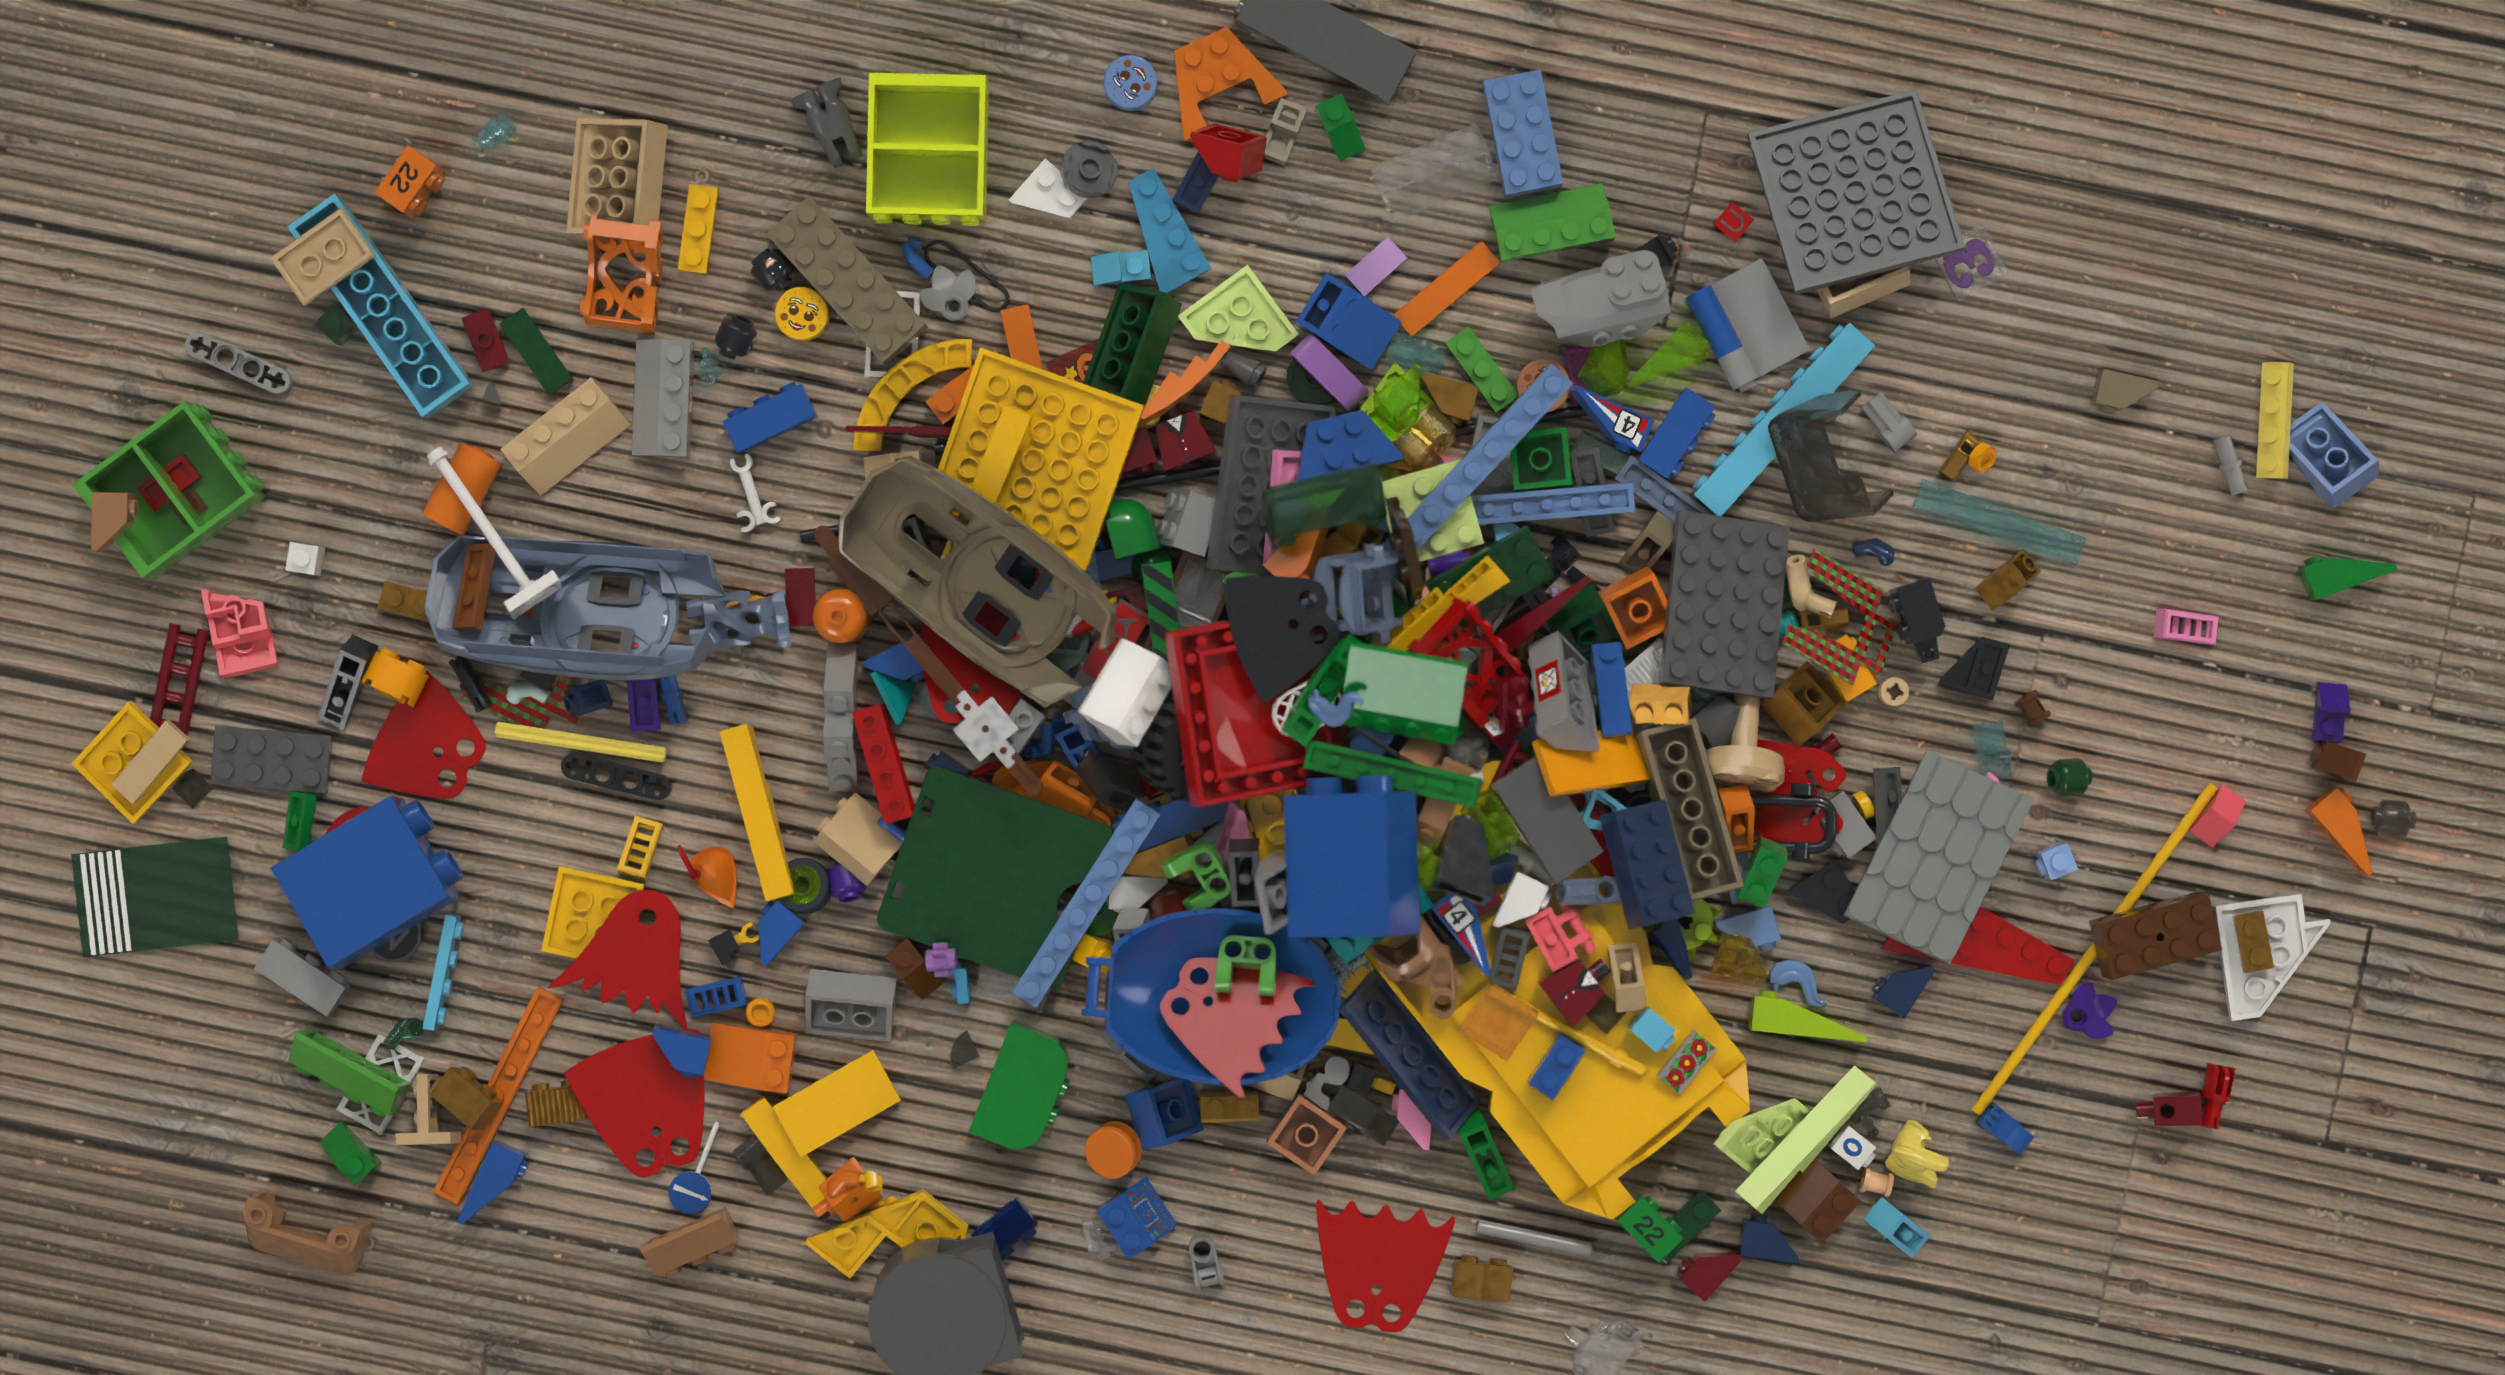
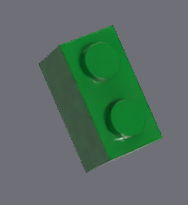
M1762 836L1759 837L1741 876L1744 886L1737 889V898L1765 908L1788 859L1786 846Z

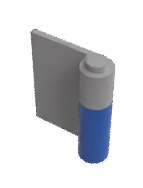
M1762 258L1685 298L1733 390L1739 388L1742 393L1757 385L1755 382L1756 378L1810 351L1804 336Z

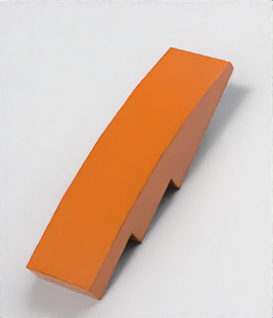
M1221 340L1206 362L1195 356L1181 377L1170 371L1144 408L1138 427L1163 415L1189 396L1211 374L1231 346Z

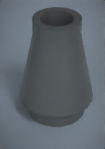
M1231 351L1227 353L1222 362V367L1229 370L1247 387L1251 385L1257 388L1267 370L1266 367L1262 366L1261 361L1237 355Z

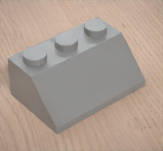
M810 969L805 995V1033L891 1042L897 978Z

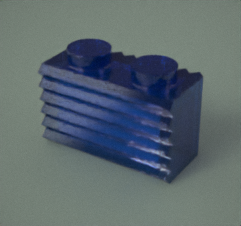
M1016 1196L971 1233V1236L994 1232L1003 1261L1015 1251L1012 1246L1021 1239L1025 1243L1037 1233L1035 1227L1039 1222Z

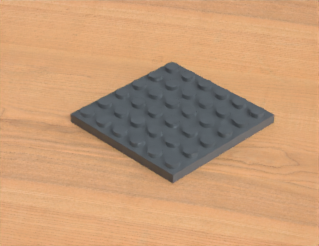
M1916 89L1748 133L1749 144L1795 295L1965 250L1963 238Z

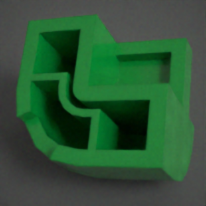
M1119 499L1111 502L1106 516V524L1116 560L1161 548L1155 522L1149 509L1141 502L1132 499Z

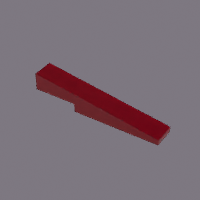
M1589 575L1585 576L1497 632L1495 637L1501 638L1509 647L1507 650L1509 655L1512 654L1592 582Z

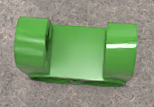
M1202 841L1183 849L1167 858L1160 865L1168 879L1192 868L1203 888L1190 894L1183 900L1182 903L1187 911L1207 909L1225 898L1231 890L1230 869L1216 846L1209 841ZM1206 853L1212 860L1203 863L1197 859V855ZM1216 877L1222 878L1226 885L1216 887L1211 880Z
M1228 936L1221 942L1217 960L1215 992H1231L1233 967L1259 969V995L1274 997L1277 955L1273 943L1269 939L1259 937ZM1231 946H1239L1242 949L1240 955L1234 958L1227 956L1226 951ZM1267 948L1271 951V954L1267 959L1260 960L1255 957L1257 950Z

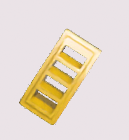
M639 816L634 817L617 867L620 875L646 882L662 831V823ZM638 828L654 831L653 835L649 836L639 833ZM635 839L649 842V847L634 843ZM632 850L646 854L645 858L631 855ZM628 862L642 865L641 870L627 866Z

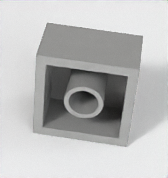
M1173 487L1172 492H1169L1165 499L1164 508L1166 511L1164 518L1158 522L1156 527L1160 544L1205 557L1211 537L1216 499L1190 490Z

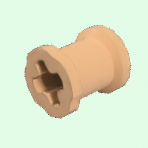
M1869 1167L1864 1168L1860 1179L1859 1192L1870 1191L1882 1194L1883 1198L1888 1199L1894 1183V1174L1888 1173V1175L1871 1171Z

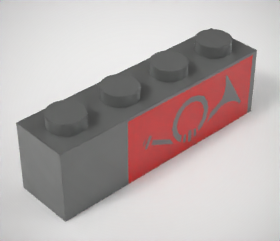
M1120 598L1119 602L1113 605L1117 611L1114 643L1100 649L1099 646L1103 634L1096 629L1090 638V641L1094 644L1089 653L1086 652L1085 659L1075 665L1079 670L1072 679L1083 688L1095 683L1121 638L1134 644L1136 643L1149 621L1147 613ZM1071 694L1062 698L1071 705L1073 704Z

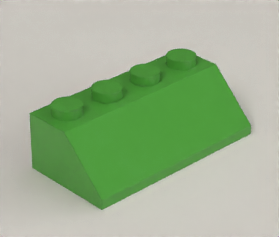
M1603 184L1489 206L1500 263L1609 242L1616 238L1611 210Z
M312 1029L299 1031L294 1037L288 1059L290 1063L295 1065L294 1070L305 1076L313 1074L320 1078L319 1083L331 1090H335L337 1087L346 1092L344 1096L355 1103L360 1104L362 1101L370 1105V1111L378 1116L386 1117V1115L391 1116L397 1113L412 1083Z

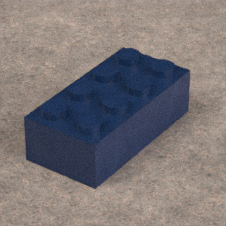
M1666 799L1600 815L1628 930L1694 914L1695 911Z

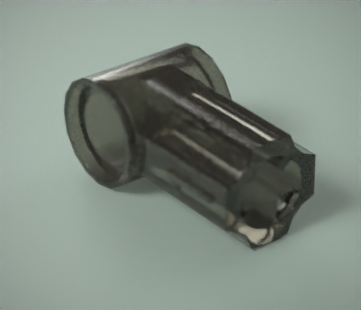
M756 1135L733 1150L739 1163L746 1171H750L766 1195L772 1193L788 1181Z

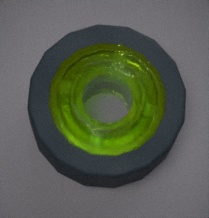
M795 858L789 861L790 878L792 879L795 894L780 898L779 901L787 909L801 914H812L823 909L831 898L828 869L821 863L808 858ZM804 879H808V890L804 893H800V882Z

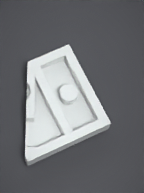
M1045 158L1012 195L1009 202L1014 205L1071 219L1088 198L1072 193L1064 184L1060 171Z

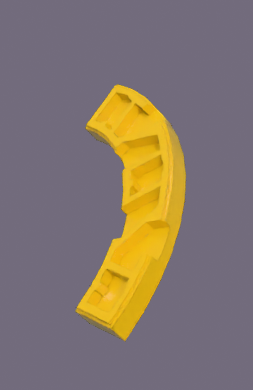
M955 339L939 342L917 350L900 360L888 370L870 392L862 407L856 426H887L889 418L900 400L918 383L940 372L958 368H970L972 362V339ZM855 432L853 451L882 452L884 435Z

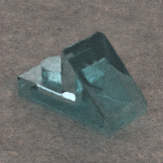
M1396 332L1391 339L1385 360L1396 362L1420 372L1425 371L1440 376L1449 350L1427 340H1419Z
M2002 720L1972 725L1980 774L1986 776L1987 772H1991L1998 779L2010 778L2011 750L2007 749Z

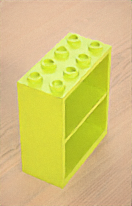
M869 73L866 213L876 224H893V219H902L904 224L921 225L922 220H931L933 225H950L951 220L960 221L964 226H979V221H986L989 81L986 75Z

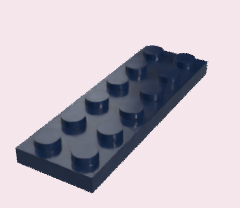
M1377 970L1371 971L1341 1004L1338 1010L1443 1140L1451 1139L1482 1100L1460 1075Z

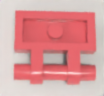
M1560 905L1564 913L1557 917L1552 908L1549 907L1525 920L1553 973L1579 959L1574 948L1582 945L1586 954L1597 950L1592 941L1594 936L1590 930H1586L1579 917L1581 913L1577 906ZM1567 922L1570 923L1576 934L1570 940H1568L1561 925Z

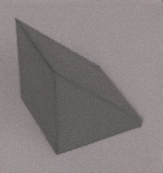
M490 380L483 399L503 406L494 382Z

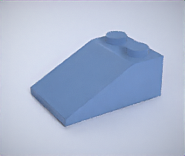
M2323 401L2291 423L2289 455L2314 490L2332 509L2379 476V460Z

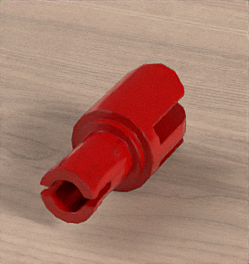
M2207 1063L2201 1097H2204L2203 1100H2205V1108L2202 1116V1125L2200 1126L2219 1130L2223 1104L2226 1105V1102L2230 1101L2236 1071L2234 1067Z

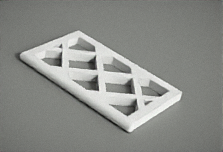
M378 1034L365 1057L377 1065L394 1061L397 1075L410 1083L424 1061V1057L418 1056L381 1034ZM382 1042L390 1047L392 1057L377 1061L375 1053ZM408 1057L416 1061L411 1072L403 1076L399 1059ZM345 1096L342 1098L336 1110L372 1129L378 1135L383 1134L393 1115H386L381 1125L378 1126L371 1122L369 1115L371 1111L366 1103L361 1101L363 1110L353 1112L345 1107L349 1099Z

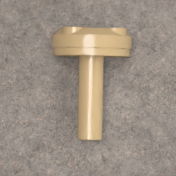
M1734 694V704L1740 707V711L1732 732L1731 745L1717 746L1705 750L1717 792L1718 788L1746 784L1749 793L1770 794V792L1777 789L1784 782V758L1774 751L1757 747L1760 698Z

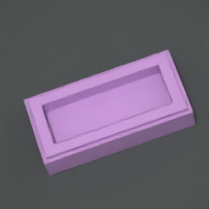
M1387 237L1346 273L1345 277L1365 297L1400 266L1407 257Z

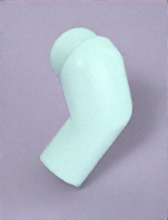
M525 680L511 684L507 689L506 698L510 703L518 704L522 698L531 696L545 704L551 692Z

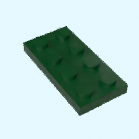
M1525 525L1424 583L1429 592L1438 587L1444 594L1488 555L1508 577L1510 582L1475 604L1481 612L1478 615L1482 618L1555 576L1529 527ZM1462 618L1452 629L1453 634L1458 624L1461 625V629L1467 627L1465 618Z

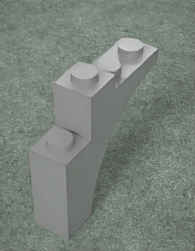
M828 644L823 689L825 705L823 744L824 755L827 761L829 792H855L859 788L857 729L852 715L854 711H857V644Z

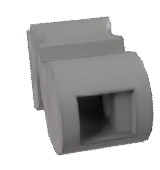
M1341 1055L1330 1056L1324 1064L1325 1072L1317 1071L1313 1077L1306 1081L1303 1095L1325 1111L1328 1110L1330 1103L1329 1095L1322 1092L1323 1084L1342 1085L1349 1076V1063Z

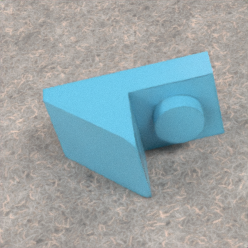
M1148 250L1125 253L1117 251L1091 257L1094 286L1151 280Z

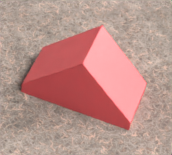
M2221 784L2188 831L2213 848L2236 825L2246 801Z

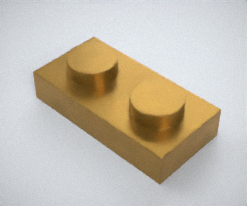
M384 581L377 609L429 623L424 611L427 597L426 591Z
M2259 910L2233 915L2243 973L2274 968L2264 912Z

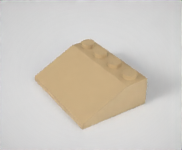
M577 118L566 233L583 235L584 225L586 222L590 223L591 214H598V218L602 220L647 226L649 225V220L659 222L668 125L639 119Z

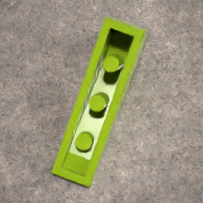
M1760 990L1759 995L1752 994L1748 1029L1751 1031L1867 1043V1036L1782 997H1777V991Z

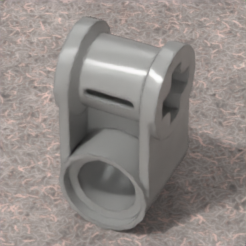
M1207 1233L1195 1234L1189 1243V1254L1196 1290L1201 1291L1202 1287L1215 1284L1224 1286L1223 1270L1213 1238ZM1197 1242H1207L1210 1245V1250L1206 1254H1198L1194 1250Z

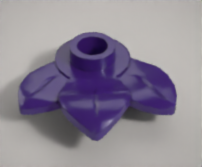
M2092 982L2082 984L2073 992L2071 1003L2063 1009L2062 1021L2068 1029L2073 1031L2082 1030L2090 1038L2100 1039L2113 1034V1029L2105 1019L2114 1010L2117 1000L2105 994L2095 995V988ZM2074 1011H2079L2081 1014V1018L2077 1022L2071 1019Z

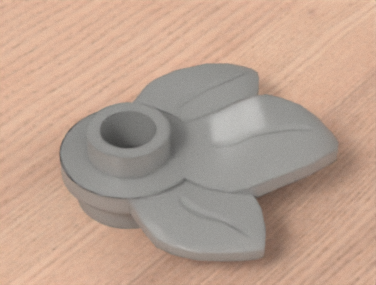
M938 265L932 275V288L923 289L919 293L923 304L929 310L941 311L946 319L957 321L962 319L968 312V300L975 294L976 281L970 269L965 270L956 277L951 270ZM953 300L957 301L960 305L959 310L956 312L951 311L949 308V303Z

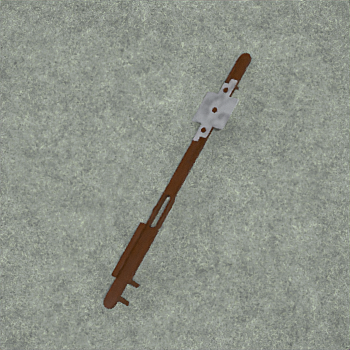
M827 526L817 527L814 537L832 558L828 562L830 567L850 591L859 596L865 609L872 617L878 613L887 624L888 629L898 637L964 716L965 720L955 727L953 731L979 762L994 752L1028 794L1032 796L1039 795L1043 790V783L1007 741L1018 730L1015 723L993 697H990L979 707L908 623L907 618L891 603V600L895 597L839 552V539ZM885 607H892L912 631L913 638L910 641H905L883 615Z

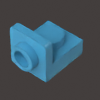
M957 962V970H950V976L955 975V980L951 981L952 998H957V1004L970 1003L969 968L961 967V962Z

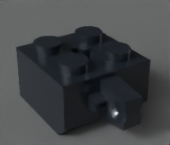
M1930 578L1920 579L1889 589L1890 596L1886 597L1891 613L1896 612L1899 623L1895 624L1900 641L1905 640L1906 645H1913L1921 663H1927L1940 658L1936 637L1941 636L1945 623Z

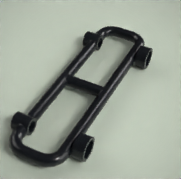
M1646 783L1645 790L1634 791L1625 798L1624 807H1634L1638 802H1651ZM1791 783V795L1750 793L1754 805L1818 807L1825 812V835L1821 841H1774L1786 846L1787 852L1792 853V859H1809L1810 854L1823 853L1831 848L1836 839V808L1827 798L1814 796L1815 784ZM1754 840L1753 850H1754V848H1755V846H1756L1758 840Z

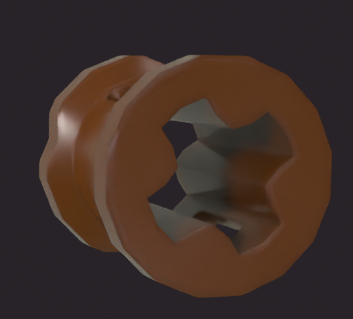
M2036 689L2014 702L2016 707L2020 706L2025 714L2029 727L2037 725L2051 715L2050 711L2045 710L2038 699Z

